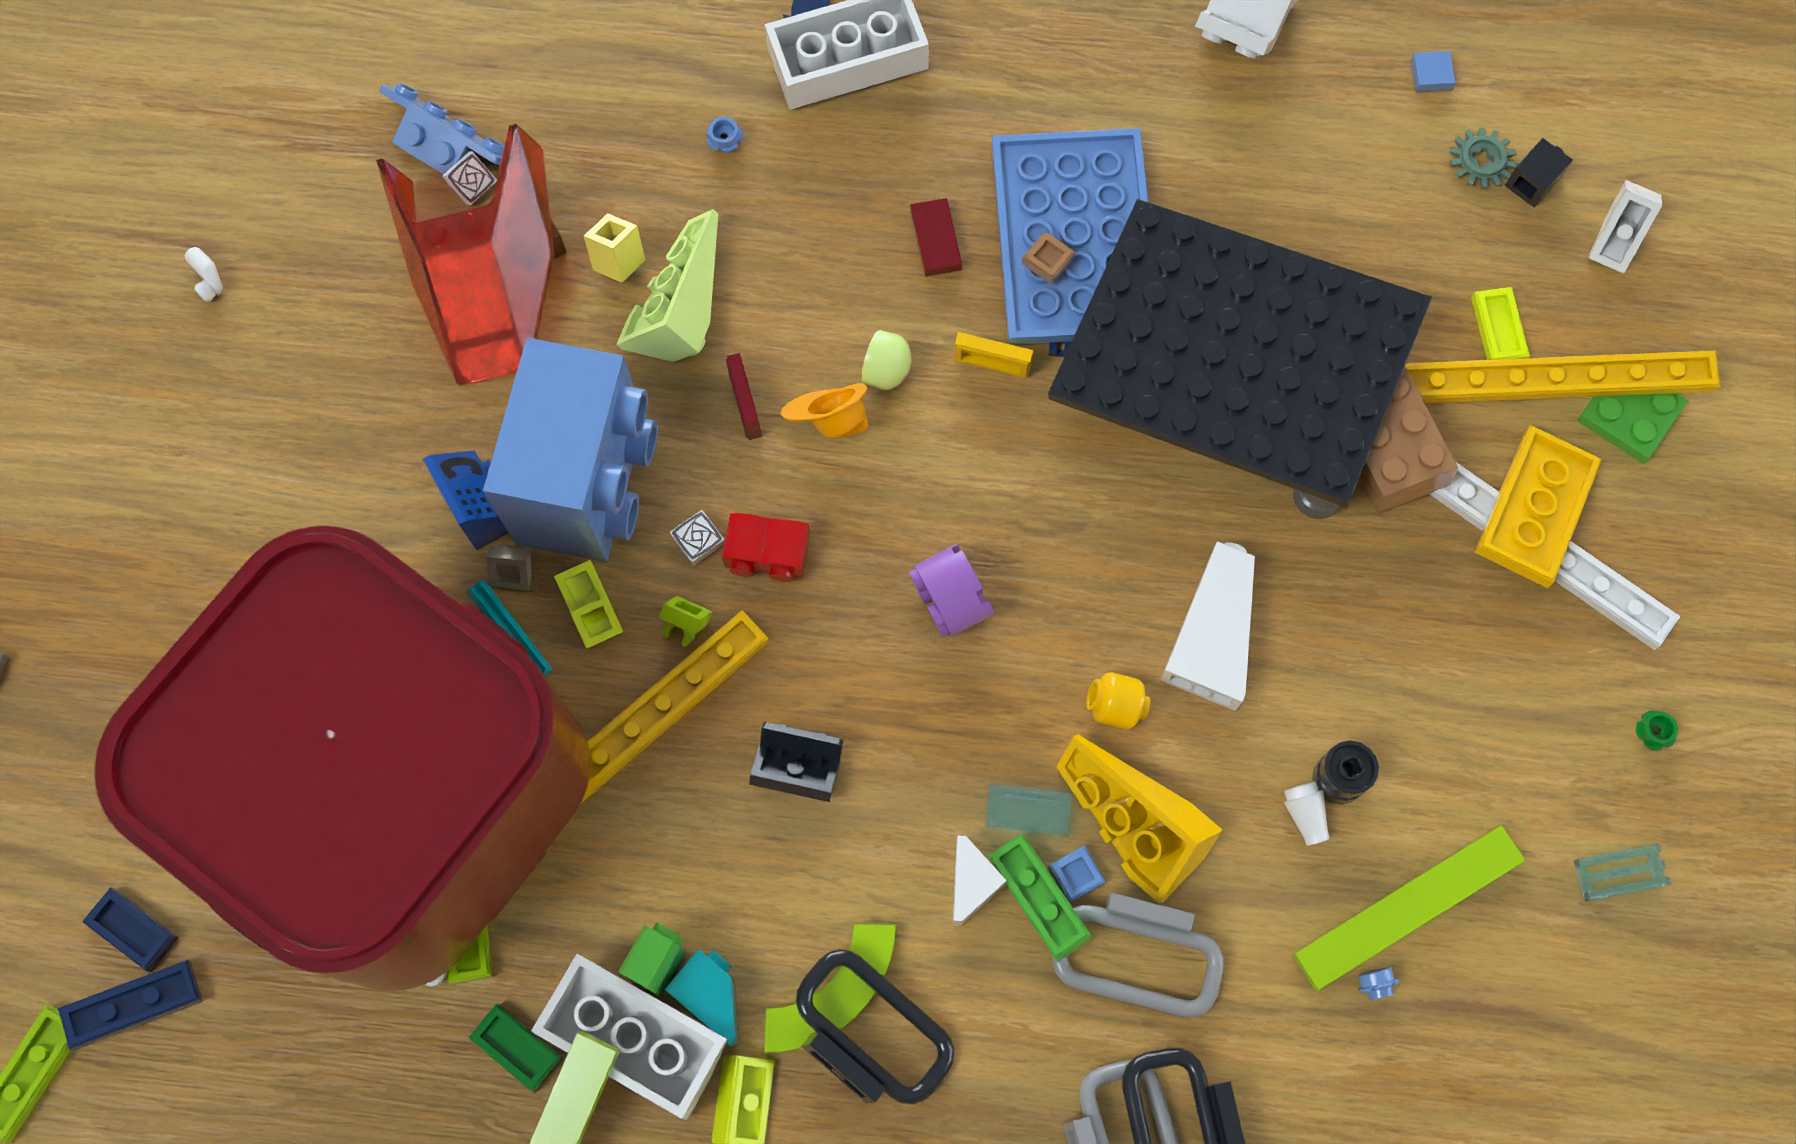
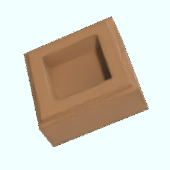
M1045 231L1022 257L1021 264L1052 285L1074 260L1076 252Z

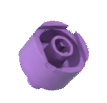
M957 543L914 565L915 569L909 571L924 604L932 600L933 603L928 605L927 608L942 637L949 634L953 637L995 614L989 600L986 601L982 594L983 588L974 570Z

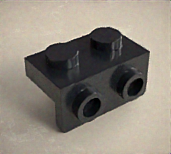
M764 722L761 729L760 745L750 773L749 785L830 802L841 764L843 740L826 733H814L792 728L785 724Z

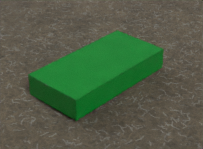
M497 1003L468 1037L533 1093L537 1092L563 1059L562 1056Z

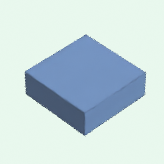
M1450 51L1413 54L1411 65L1416 92L1453 89L1456 82Z
M1085 845L1048 866L1049 871L1069 903L1106 883Z

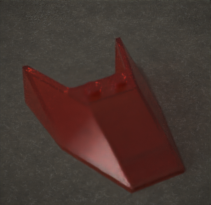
M517 124L509 125L492 201L485 206L421 222L416 220L413 181L385 159H377V166L413 288L456 383L462 386L517 373L526 338L537 339L554 257L543 148Z

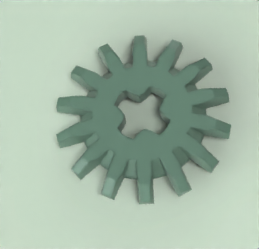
M1479 128L1478 136H1474L1469 129L1465 131L1467 141H1464L1459 136L1454 140L1460 149L1451 147L1449 153L1459 159L1450 160V166H1463L1461 170L1456 172V176L1459 178L1468 173L1471 174L1467 183L1470 186L1473 185L1476 177H1478L1482 189L1488 187L1487 179L1498 187L1502 184L1498 176L1508 180L1511 174L1505 169L1516 168V162L1507 160V158L1516 155L1515 149L1506 151L1505 146L1510 141L1505 138L1500 142L1496 139L1499 132L1495 130L1489 136L1485 135L1484 128ZM1480 151L1486 152V158L1492 160V162H1487L1484 167L1479 166L1478 160L1472 158V156H1478Z

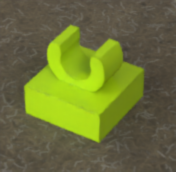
M675 596L663 604L659 619L667 622L663 626L662 636L668 638L673 634L674 628L679 627L684 632L681 645L686 647L693 642L696 633L708 626L712 611L682 597Z

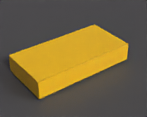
M958 332L954 348L955 361L1028 378L1033 350Z

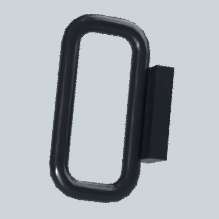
M837 949L826 953L808 972L797 989L796 1005L798 1012L803 1020L815 1031L811 1033L801 1047L865 1103H876L883 1092L902 1104L913 1105L923 1102L935 1091L948 1074L954 1062L955 1051L950 1036L868 962L851 950ZM842 966L850 969L935 1044L938 1051L937 1059L917 1085L908 1087L901 1084L816 1009L813 1003V995L836 967Z
M1183 1048L1155 1050L1135 1056L1126 1065L1122 1075V1090L1134 1144H1152L1139 1087L1140 1076L1145 1071L1172 1065L1183 1067L1189 1075L1204 1144H1245L1231 1081L1209 1086L1204 1067L1192 1052Z

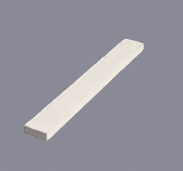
M1456 462L1458 469L1451 485L1429 494L1483 531L1499 491ZM1572 541L1569 542L1555 582L1653 650L1659 648L1680 616Z

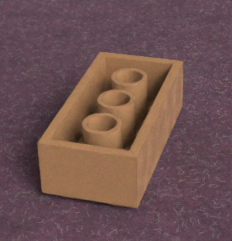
M1406 366L1360 476V480L1377 514L1450 486L1458 469Z

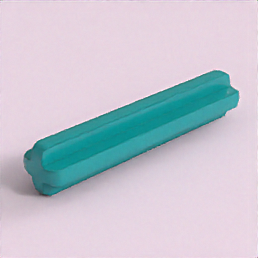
M481 580L471 586L467 592L479 610L515 638L528 651V656L543 675L547 676L552 670L551 666L489 585Z

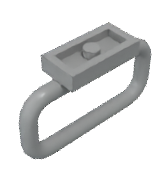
M1113 892L1108 893L1105 908L1094 905H1081L1073 908L1082 922H1092L1199 950L1207 958V969L1200 995L1194 1000H1184L1077 972L1069 964V955L1059 962L1052 955V965L1055 974L1064 984L1077 990L1180 1017L1194 1018L1205 1014L1213 1007L1223 976L1224 956L1220 946L1212 938L1202 933L1191 931L1195 914Z
M1123 1060L1098 1067L1089 1072L1084 1078L1079 1091L1080 1106L1084 1118L1063 1124L1068 1144H1109L1098 1107L1096 1093L1100 1086L1121 1080L1125 1067L1131 1060ZM1153 1069L1145 1071L1139 1080L1145 1088L1160 1143L1179 1144L1161 1082Z

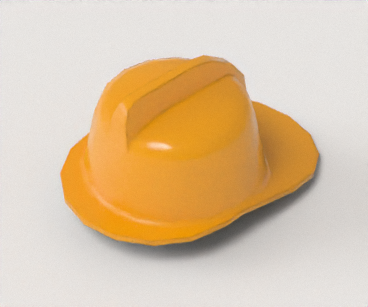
M857 383L843 388L810 392L788 402L782 408L780 414L783 419L788 421L810 420L826 438H845L863 432L868 427L866 410L862 400L868 387L864 383Z

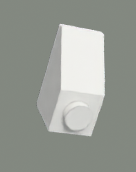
M1625 180L1605 217L1589 254V259L1625 273L1663 205L1661 195Z

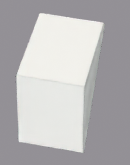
M957 836L953 926H962L997 894L1006 883V879L966 836Z

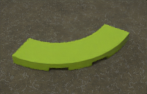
M854 924L849 950L861 956L884 977L892 958L896 925ZM841 967L835 977L823 989L813 995V1003L820 1013L841 1030L865 1009L876 992L850 969ZM796 1004L766 1009L765 1053H783L802 1049L803 1043L811 1033L815 1032L800 1016Z

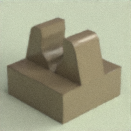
M502 543L499 547L491 546L487 554L490 586L529 591L533 581L531 547L524 545L523 550L509 548V543Z

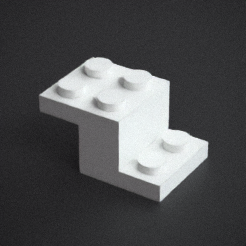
M1211 0L1207 10L1200 13L1195 27L1203 30L1202 37L1218 44L1228 40L1237 44L1235 51L1255 59L1256 56H1263L1272 51L1290 9L1294 8L1297 0Z

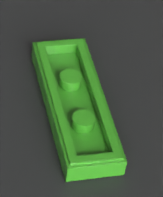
M1023 833L988 856L996 870L1006 879V885L1057 962L1093 939Z

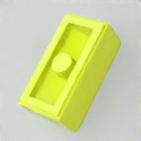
M738 1055L723 1056L712 1133L713 1144L765 1143L775 1061Z

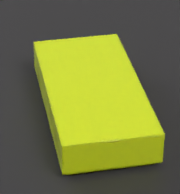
M1512 287L1474 292L1471 300L1486 359L1529 358L1530 354Z

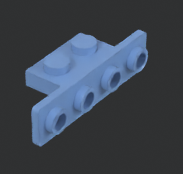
M397 83L396 87L382 84L379 92L407 109L392 143L444 175L471 150L495 164L513 165L515 158L505 153L506 146L492 138L486 137L484 140L475 134L477 129L463 120L456 119L454 121L446 116L447 110L444 107L431 101H426V103L417 98L418 92L405 84Z

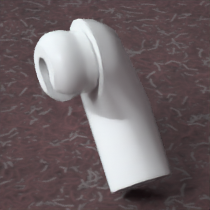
M197 247L190 248L185 254V260L203 279L202 282L195 285L194 290L205 302H209L216 295L219 297L223 290L215 263L201 249Z

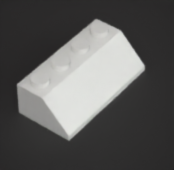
M576 954L531 1032L569 1053L576 1034L580 1031L619 1048L620 1052L609 1077L684 1120H688L710 1081L727 1041L721 1035L579 954Z

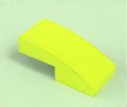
M591 560L554 576L586 649L624 632Z

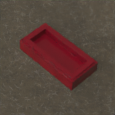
M947 198L910 204V212L925 277L962 270L961 256Z
M740 353L729 355L726 359L727 369L746 438L749 440L762 437L760 423Z

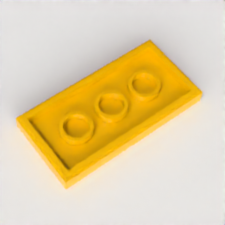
M1529 425L1522 436L1474 553L1549 588L1555 581L1602 459Z

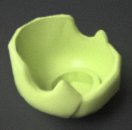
M881 330L874 334L863 363L862 383L879 390H891L902 383L910 371L912 362L909 345L902 336Z

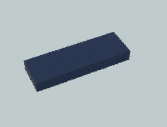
M189 960L62 1006L58 1008L69 1049L74 1051L201 1003L203 1000L192 964Z

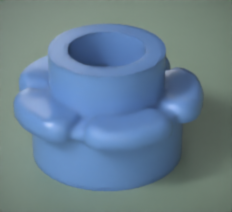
M729 117L714 119L706 132L709 137L707 139L709 147L715 151L722 150L724 153L734 151L737 148V143H740L743 138L741 128ZM722 135H728L725 139L721 138Z
M1391 967L1358 975L1361 985L1358 991L1359 993H1368L1369 1000L1395 994L1392 985L1400 983L1399 978H1394Z

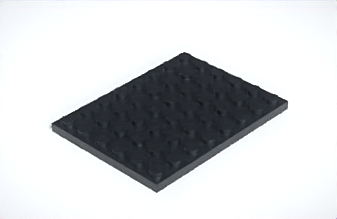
M1137 199L1051 385L1048 398L1054 402L1348 508L1432 297Z

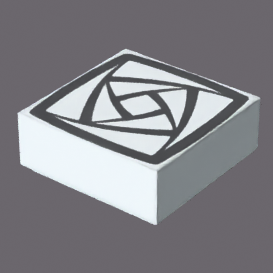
M472 151L464 155L442 176L466 205L474 203L497 181Z
M703 510L670 531L671 537L693 566L724 546L725 539Z

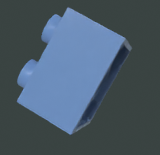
M526 338L483 488L484 494L515 544L607 562L613 538L630 540L638 517L639 495L628 492L627 485L633 464L645 467L651 464L657 443L658 423L656 420L646 418L648 392L646 389L634 387L624 356Z

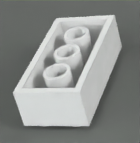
M847 0L765 24L768 52L789 110L928 69L929 43L912 0Z

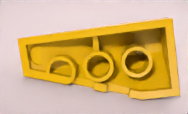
M1080 735L1073 736L1056 766L1081 806L1085 809H1090L1102 827L1099 833L1106 843L1111 841L1124 861L1121 866L1127 876L1158 904L1163 903L1201 864L1223 831L1192 803Z

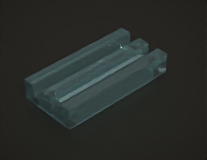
M1659 844L1574 860L1585 902L1671 885L1669 876L1665 877L1663 869H1666L1664 860L1660 861L1658 853L1661 852ZM1647 856L1649 863L1591 874H1588L1586 868ZM1652 872L1654 877L1652 880L1593 890L1591 885L1593 882Z

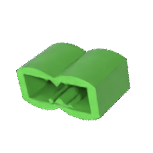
M657 922L653 929L644 926L618 973L653 994L662 997L665 988L668 986L687 952L680 946L683 939L678 937V934Z

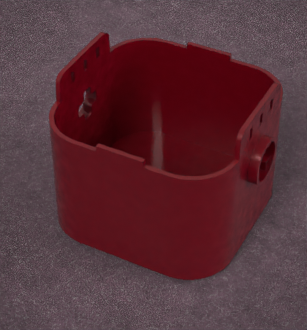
M321 525L296 529L276 537L257 550L245 562L111 717L98 745L94 777L101 807L115 829L205 901L218 916L247 939L292 967L369 989L402 991L427 984L446 973L464 955L490 921L493 922L546 855L545 851L579 808L589 782L590 753L584 732L573 714L537 665L528 656V651L508 632L463 600L460 603L456 602L370 537L348 528Z

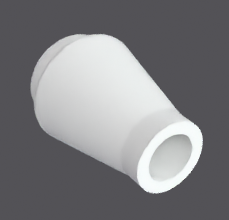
M1316 781L1284 790L1287 800L1283 803L1301 832L1306 846L1329 840L1323 790L1318 789Z

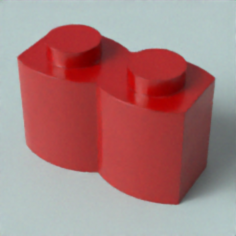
M730 513L722 554L724 566L730 568L732 574L743 577H751L754 572H765L769 574L771 579L780 582H791L793 578H803L811 534L809 524L789 519H769L752 514Z

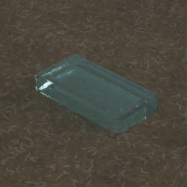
M990 784L985 827L1067 837L1072 793Z

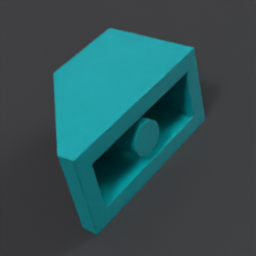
M698 949L665 990L712 1031L726 1038V1043L734 1048L739 1042L735 980L727 974L732 966L714 950L707 956Z

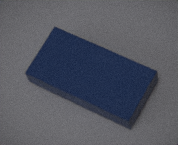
M111 887L82 921L148 972H152L179 938L122 893Z

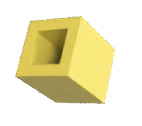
M607 214L584 235L593 271L623 283L645 261L638 227L635 224Z

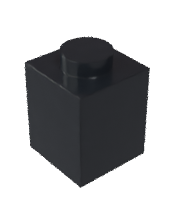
M1542 138L1516 166L1505 187L1535 208L1562 178L1573 159L1567 156L1560 147L1552 145Z

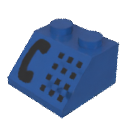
M475 450L435 454L423 458L459 526L476 550L508 533L483 492L491 464L489 459L481 462Z

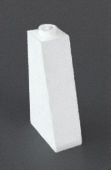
M1217 541L1160 679L1163 682L1234 711L1241 705L1246 694L1255 556L1248 554L1242 546L1231 542L1223 544Z

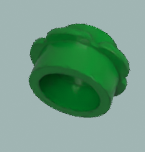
M1648 711L1641 716L1642 720L1636 724V734L1639 739H1643L1644 745L1647 748L1658 751L1662 747L1669 748L1675 743L1678 725L1671 715L1665 712ZM1654 727L1659 729V734L1653 732Z

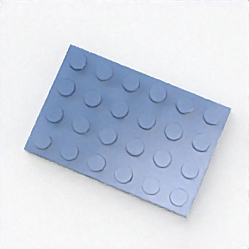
M1140 128L992 136L991 145L1008 344L1071 342L1136 200L1140 199L1148 202ZM1045 231L1076 252L1074 260L1052 285L1021 264L1022 257Z

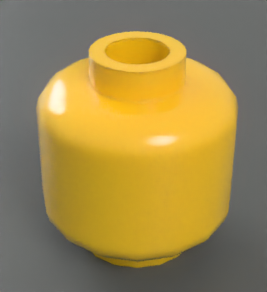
M1107 672L1100 679H1094L1091 683L1086 705L1087 709L1091 710L1092 716L1097 723L1129 730L1137 724L1139 719L1144 720L1147 717L1150 709V697L1146 696L1145 686L1141 680L1114 672Z

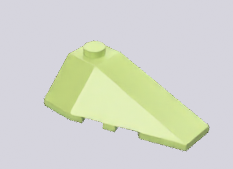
M714 209L688 220L666 255V259L670 264L649 282L647 287L652 292L643 307L635 305L629 314L616 344L619 348L670 362H675L688 356H695L702 350L705 345L704 337L711 320L718 213Z

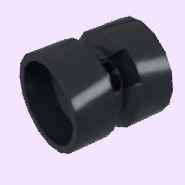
M1350 740L1340 742L1317 762L1313 769L1312 780L1313 782L1316 781L1319 790H1323L1326 801L1339 805L1352 803L1374 785L1379 773L1378 761L1371 749L1364 744Z

